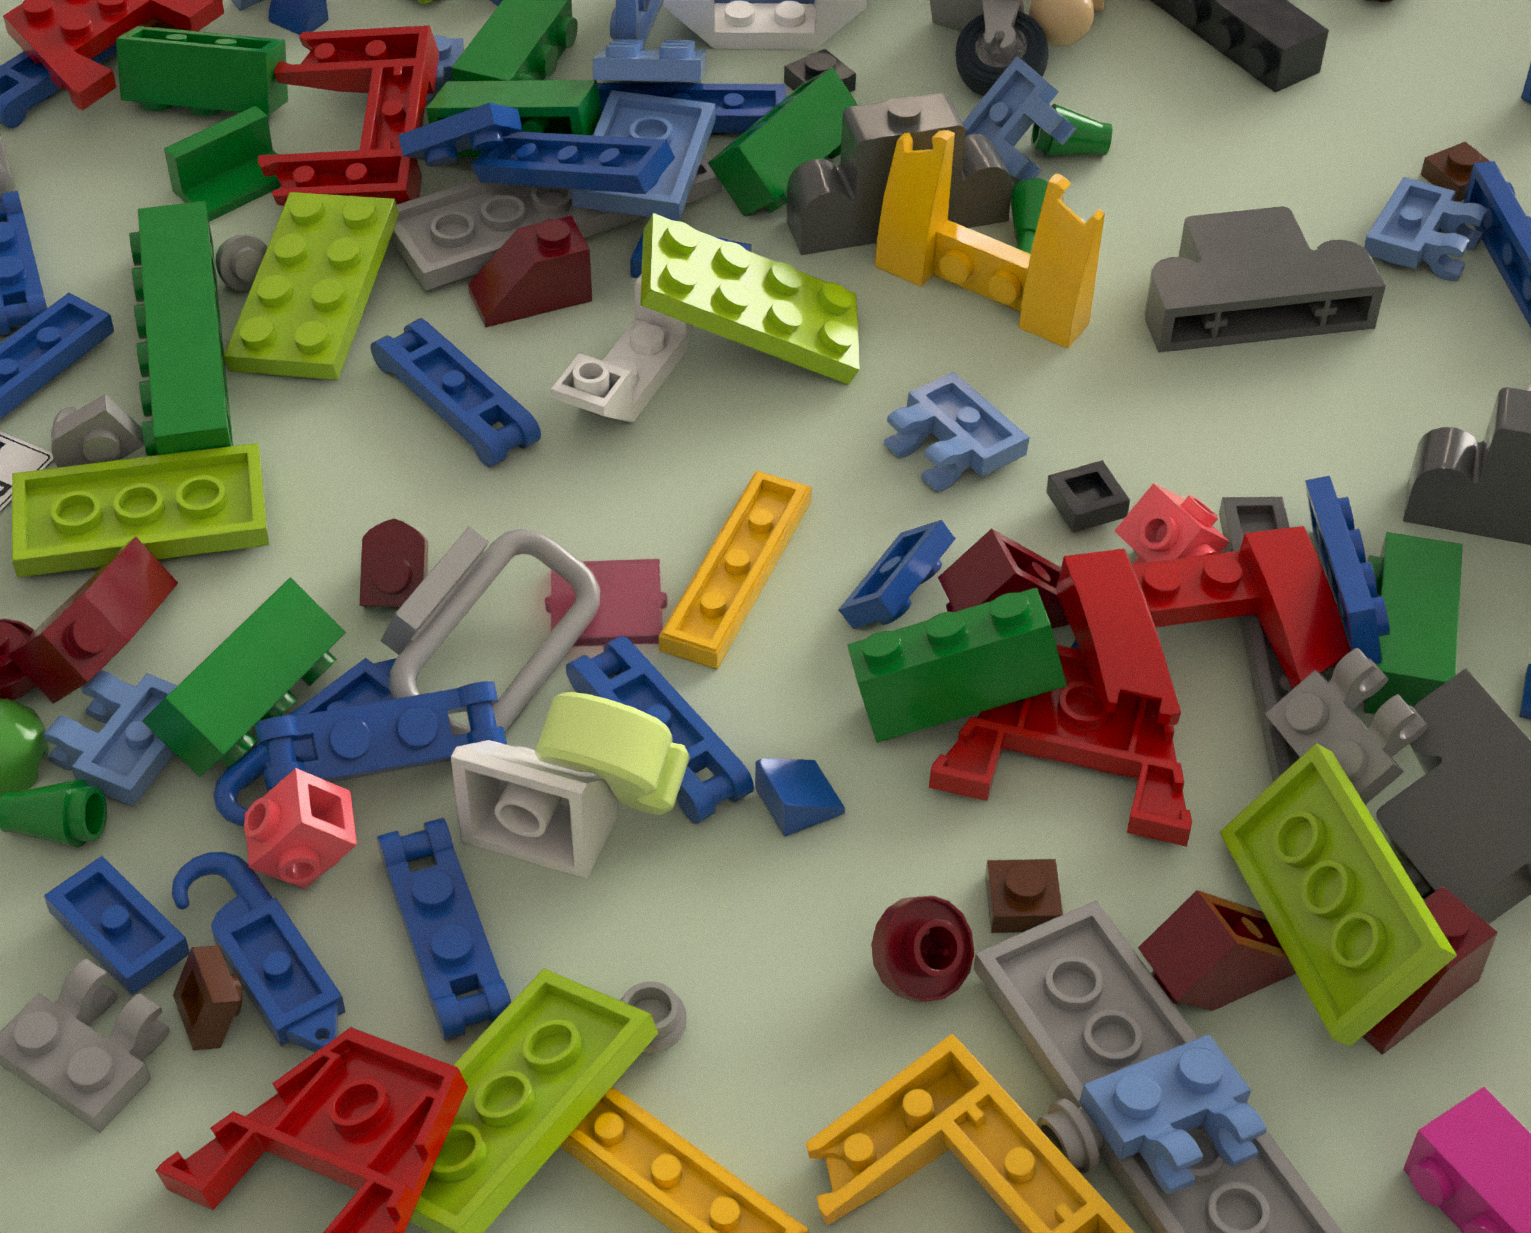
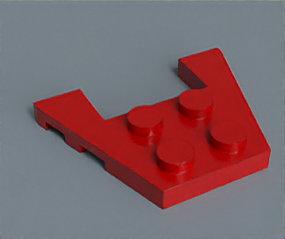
M24 0L22 4L3 15L7 33L36 64L42 63L45 66L53 83L59 89L65 88L70 94L71 102L83 111L117 88L113 70L91 60L116 43L117 37L137 26H141L154 17L181 30L200 31L223 15L224 7L222 0Z
M1056 644L1067 684L1066 687L982 711L976 718L970 717L958 732V741L946 755L940 754L930 770L929 788L988 801L1001 752L1004 749L1138 779L1127 833L1186 847L1188 844L1192 818L1190 810H1186L1183 795L1185 782L1181 763H1177L1174 749V726L1156 723L1158 708L1153 699L1122 692L1119 693L1115 713L1106 712L1080 649Z
M350 1027L272 1084L277 1094L247 1116L233 1111L210 1128L216 1137L185 1160L177 1151L163 1161L155 1170L167 1190L214 1210L262 1154L269 1152L358 1190L323 1233H404L468 1086L458 1067Z

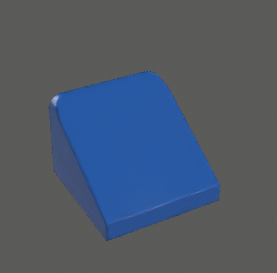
M271 0L269 21L298 35H301L302 32H313L329 20L326 0Z
M763 758L755 762V789L784 837L845 814L844 805L815 760Z

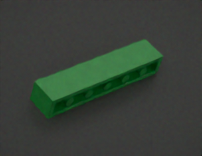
M198 201L138 209L139 232L129 233L134 266L142 265L139 268H132V279L136 301L144 302V304L134 305L139 339H147V342L137 343L142 378L149 377L150 381L139 382L144 416H152V421L142 422L146 455L156 456L234 446L226 364L223 357L224 344L214 244L206 202Z

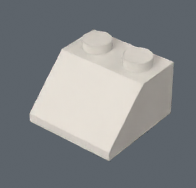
M491 740L457 746L451 755L461 842L588 879L618 818L617 797L605 779L590 772L583 771L581 773L538 760L535 751L527 747H512Z

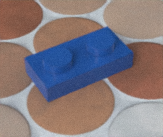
M489 102L398 136L404 157L425 160L427 166L436 167L456 162L459 159L457 153L470 148L473 151L497 148L504 144L503 137L522 131L518 109Z
M942 520L901 532L838 609L853 629L878 621L882 625L894 622L910 608L912 602L909 597L916 588L940 570L942 566L940 558L956 538Z
M103 856L44 895L49 912L131 995L138 992L190 953L186 937Z

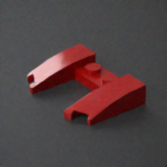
M430 25L302 32L299 39L302 46L310 50V52L301 64L292 65L279 61L274 69L277 82L338 92L368 93L359 150L258 156V164L264 177L277 176L282 188L272 191L277 205L285 206L290 192L395 199L396 205L419 198L422 173L417 162L418 159L402 155L398 135L423 126L427 94H434L440 54Z
M1304 526L1245 533L1240 551L1132 565L1125 548L1063 557L1056 593L1106 712L1115 713L1118 696L1122 692L1153 699L1158 708L1156 723L1168 726L1178 724L1181 711L1155 627L1257 614L1292 689L1314 670L1322 674L1332 666L1335 668L1339 661L1350 652L1336 601L1322 564Z

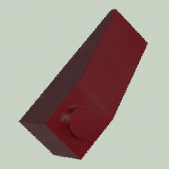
M135 536L17 646L8 657L54 704L88 683L134 637L177 586L178 582Z

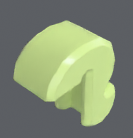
M563 692L554 696L535 750V754L541 762L581 773L584 771L601 776L605 779L620 803L633 809L656 815H663L673 809L690 759L685 746L672 742V734L669 728L658 718L631 706L577 692Z

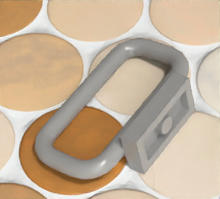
M468 526L395 613L380 640L398 654L390 670L389 691L393 699L420 695L415 685V678L419 671L508 562L516 555H531L565 579L573 587L575 601L500 696L498 703L493 705L496 725L504 727L506 733L594 619L600 606V588L593 572L580 559L552 538L538 531L517 529L505 532L485 550L489 541ZM449 717L452 736L471 732L470 726L462 725Z

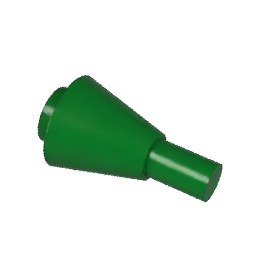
M1040 178L1026 179L1016 183L1012 187L1011 209L1015 238L1017 240L1016 248L1031 254L1048 181Z

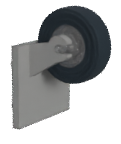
M929 0L933 23L961 32L955 50L956 64L963 82L973 92L985 96L1017 56L1043 77L1049 57L1047 39L1038 22L1024 13L1023 0Z

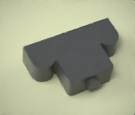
M946 93L916 97H897L890 101L851 106L846 108L842 115L840 164L834 165L833 162L825 159H813L802 163L790 175L787 185V224L801 255L877 243L883 198L897 140L904 133L911 134L913 150L933 149L932 137L938 131L948 130L955 133L948 220L956 224L971 228L1008 222L1012 193L1011 176L990 138L981 134L965 136V127Z
M1280 206L1188 216L1184 220L1179 256L1160 260L1151 271L1145 308V321L1158 353L1375 329L1386 285L1370 254L1364 247L1355 242L1330 240L1319 245L1317 250L1310 249L1291 209L1288 207Z
M1505 387L1498 392L1486 435L1482 442L1475 441V437L1467 431L1455 427H1441L1423 435L1418 443L1408 479L1403 516L1404 522L1531 545V391Z
M1465 668L1413 707L1429 725L1428 729L1418 739L1410 743L1425 775L1382 805L1376 812V818L1392 846L1403 858L1404 861L1401 865L1422 899H1425L1444 886L1486 923L1490 924L1531 895V741Z

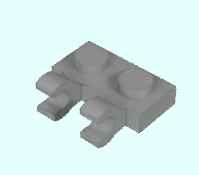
M1359 648L1352 650L1339 661L1329 682L1319 672L1314 670L1265 713L1299 757L1307 752L1315 743L1332 751L1365 805L1404 772L1392 757L1405 746L1418 739L1429 727L1411 705L1408 706L1398 694L1386 701L1377 710L1369 728L1364 725L1353 712V709L1365 699L1378 692L1389 679Z
M85 959L77 964L68 974L63 983L60 996L55 1003L38 993L0 1031V1065L101 1133L151 1079L148 1069L142 1060L165 1040L170 1029L167 1025L157 1020L163 1012L162 1008L140 993L131 998L122 1008L115 1021L113 1031L108 1038L89 1027L88 1025L109 1009L117 995L116 992L103 984L109 978L108 973L88 959Z

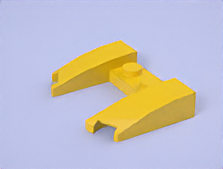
M948 130L938 131L932 137L933 149L913 150L911 134L904 133L897 140L884 193L877 236L875 267L921 287L932 275H935L1021 312L1019 320L1020 329L1068 349L1090 323L1105 213L1098 209L1085 223L1063 203L1064 192L1071 185V182L1064 176L1055 173L1047 184L1031 254L948 220L955 133Z
M953 1033L806 1142L809 1159H826L832 1192L817 1195L816 1197L820 1215L827 1225L896 1186L950 1150L1023 1233H1135Z

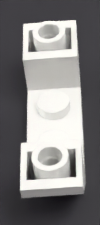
M663 0V7L714 49L815 50L867 8V0H814V4H800L795 1H784L781 3H749L746 1L715 3V0Z
M640 275L634 283L635 319L603 360L579 353L551 388V398L605 417L634 423L687 352L695 326L641 306Z

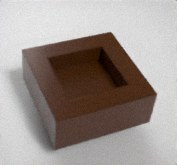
M1465 141L1425 157L1421 175L1435 186L1456 191L1454 201L1460 202L1465 198L1474 163L1489 162V160Z
M1056 859L987 860L985 881L991 933L1025 932L1063 915Z
M219 945L192 947L174 990L173 997L193 1051L221 1048L233 1017H237L241 1010V984L235 974H230Z

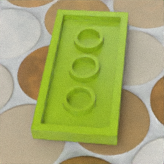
M298 192L289 193L223 357L229 372L339 380L399 217L395 199Z
M655 213L652 214L643 229L641 306L842 383L850 384L860 370L856 293L847 290L838 283L826 282L798 271L787 263L776 262L750 252L737 243L725 242L697 231L684 222L672 221Z
M259 443L12 473V562L17 578L102 567L135 536L157 560L269 545Z
M1315 743L1219 832L1332 1040L1351 1047L1457 956L1334 753L1323 746Z
M543 968L454 1063L453 1066L459 1068L468 1089L409 1222L430 1233H484L659 1034L652 1015Z

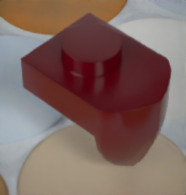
M395 518L384 521L368 530L362 538L359 606L400 608L415 591L428 572L429 543L421 532Z

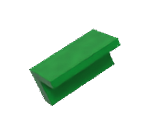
M256 105L164 148L172 191L185 203L205 201L209 222L281 187L277 176L264 177L258 164L259 155H274L277 153L272 147L268 116Z

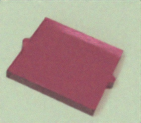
M660 559L582 561L593 572L600 588V606L592 622L572 647L604 646L621 635L626 636L633 644H659V635L662 631V609H665L668 605L667 594L661 592ZM551 570V596L545 598V609L548 613H551L552 631L575 601L573 587L553 570Z

